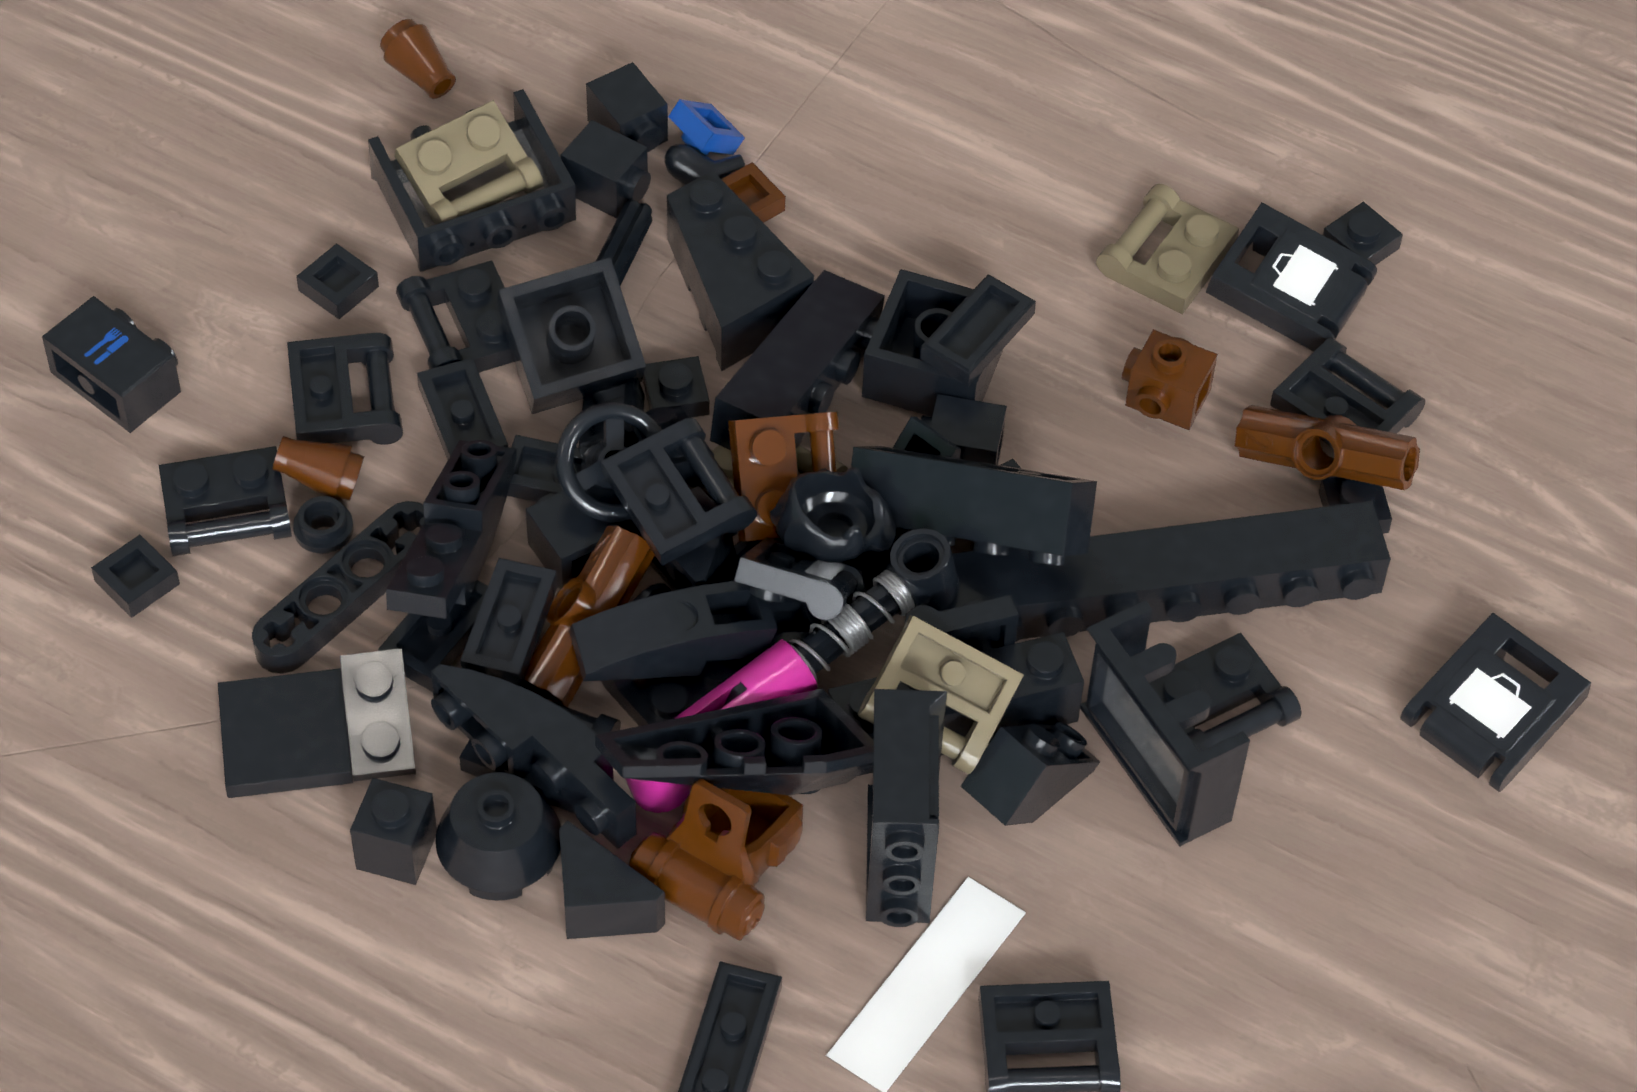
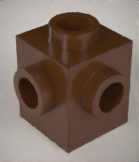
M1153 329L1143 349L1134 347L1126 360L1122 372V380L1129 382L1125 406L1138 410L1149 418L1161 419L1190 430L1211 391L1218 354L1193 345L1183 338L1172 337Z

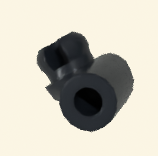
M687 144L671 146L664 156L668 173L684 185L712 170L722 179L745 166L740 154L714 161Z

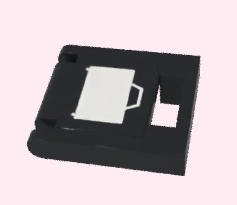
M1261 202L1213 273L1206 293L1304 347L1315 351L1328 338H1337L1364 296L1367 287L1376 276L1377 267L1370 260ZM1252 242V250L1265 257L1255 273L1238 265Z
M1492 613L1410 700L1402 711L1400 719L1412 727L1431 709L1433 712L1423 723L1420 729V736L1478 779L1494 762V758H1498L1502 763L1492 774L1489 785L1498 792H1501L1588 697L1592 682L1495 613ZM1506 652L1550 684L1543 689L1505 662Z

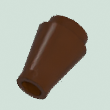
M405 19L393 25L384 34L380 42V48L384 52V61L422 88L432 99L440 98L451 90L456 82V77L447 67L425 25L416 24L412 19Z
M283 436L272 470L286 474L322 496L339 497L350 501L365 456L351 452L352 446L295 440Z

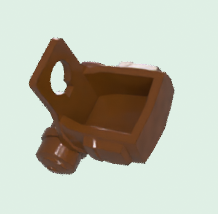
M698 779L692 785L691 792L685 800L683 816L679 822L673 826L667 836L654 831L650 836L645 837L632 852L629 866L665 892L666 901L708 924V927L719 935L726 933L741 941L744 936L757 927L765 909V895L754 886L759 882L760 876L770 866L777 867L800 841L803 831V804L789 795L717 788L703 779Z

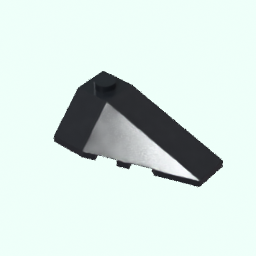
M823 689L595 736V747L619 775L626 779L693 785L698 779H703L717 788L791 796L795 794H813L823 788L846 784L873 767V739Z

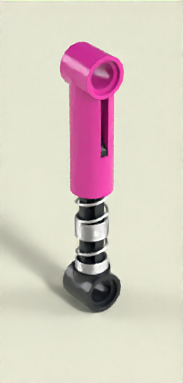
M926 528L911 530L901 535L891 549V562L884 567V572L873 579V587L865 593L857 591L853 593L852 603L846 604L843 611L835 618L821 620L822 625L811 624L809 635L802 640L791 639L789 644L783 639L779 640L673 719L816 690L818 688L816 673L823 668L830 671L829 664L843 654L846 657H850L851 654H854V651L856 652L858 649H861V646H865L869 639H873L872 632L888 620L894 624L895 620L892 617L896 614L905 616L912 608L920 605H927L938 611L949 606L956 598L960 587L950 544L945 536L936 530ZM924 569H931L927 572L918 573ZM625 778L637 805L646 811L654 813L669 812L679 807L686 800L692 788V785Z

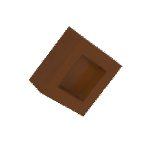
M753 162L721 179L763 223L785 211L786 196Z

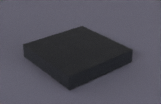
M341 668L218 683L225 788L228 798L353 783Z

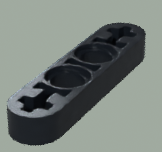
M405 501L390 507L259 619L253 628L252 640L256 660L262 668L272 673L280 674L298 669L386 593V588L417 536L409 531H413L417 527L421 529L424 524V504ZM404 528L408 530V532L399 537V529ZM394 547L396 549V555H394L392 552V549ZM367 558L376 559L384 565L378 574L371 577H359L351 571L356 562ZM323 595L333 596L341 602L337 610L324 615L316 614L308 608L313 599ZM295 618H298L300 621V624H298L297 626L295 623ZM291 637L292 645L288 647L281 643L274 645L272 648L270 646V640L274 638L284 642Z

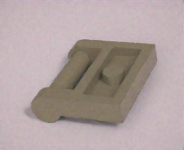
M494 100L397 147L395 150L396 160L435 225L493 206L521 191L529 194L543 187V179L538 167L530 157H527ZM503 162L506 163L511 171L451 202L444 198L442 194Z
M1156 184L1144 197V207L1118 241L1115 244L1107 245L1096 259V264L1106 277L1183 314L1238 238L1239 228L1180 200L1178 194L1169 186ZM1160 221L1173 226L1144 265L1133 260V256Z
M910 615L875 683L864 698L858 712V717L874 724V689L896 690L899 683L902 682L915 690L947 691L946 706L972 719L974 722L965 737L944 726L941 753L953 759V767L969 775L983 755L1024 674Z

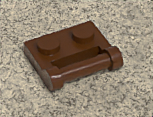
M837 411L728 421L734 488L739 496H747L757 511L755 520L745 529L738 531L739 541L763 540L766 537L772 539L779 538L776 533V527L770 519V511L776 507L778 500L786 491L791 479L798 476L794 433L809 432L813 472H818L823 468L831 472H837L833 430L839 429Z

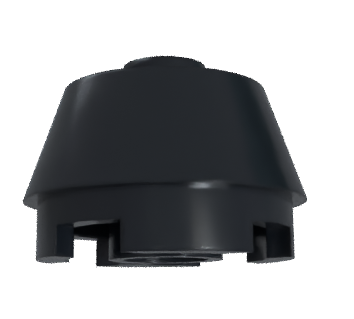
M487 773L471 779L455 794L439 821L435 839L436 851L444 869L456 881L468 887L469 893L473 896L495 901L510 900L522 896L523 888L535 883L546 873L547 876L550 874L561 850L559 833L561 824L551 805L528 781L509 773Z

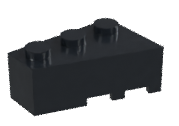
M713 170L667 195V240L687 289L692 291L699 308V318L704 330H708L716 350V360L721 371L754 353L814 282V275Z

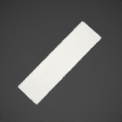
M968 877L826 1056L881 1092H887L1026 912Z

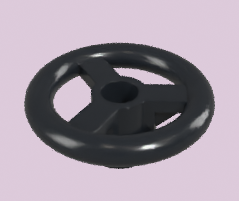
M602 403L583 410L566 426L556 450V472L563 492L580 511L601 521L626 522L632 520L622 504L600 502L585 491L592 486L606 490L612 489L602 474L601 461L604 460L607 453L615 455L626 449L624 447V422L636 427L646 438L662 430L650 415L628 404ZM604 422V441L587 449L582 458L581 471L575 474L574 452L579 439L589 428Z

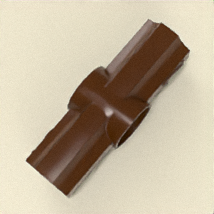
M1250 405L1243 410L1240 423L1236 427L1235 447L1238 448L1240 457L1296 468L1304 476L1313 480H1323L1330 476H1336L1406 490L1412 485L1414 474L1419 465L1420 448L1417 445L1416 437L1357 426L1352 420L1342 415H1330L1321 419ZM1320 436L1326 438L1331 443L1334 449V458L1328 456L1322 450Z
M617 525L607 526L579 576L565 583L554 596L546 617L550 626L532 656L523 681L526 689L550 701L566 707L569 706L583 682L569 633L571 625L602 611L628 603L655 556L643 538Z

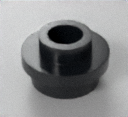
M318 496L306 501L300 507L293 521L294 536L298 544L307 551L319 554L331 553L341 549L349 542L354 531L353 519L349 510L337 499L328 496ZM321 527H330V528L325 529V530H317L318 528H321Z

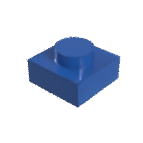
M679 99L668 116L683 132L681 138L684 143L705 155H708L709 152L734 155L745 139L709 103Z

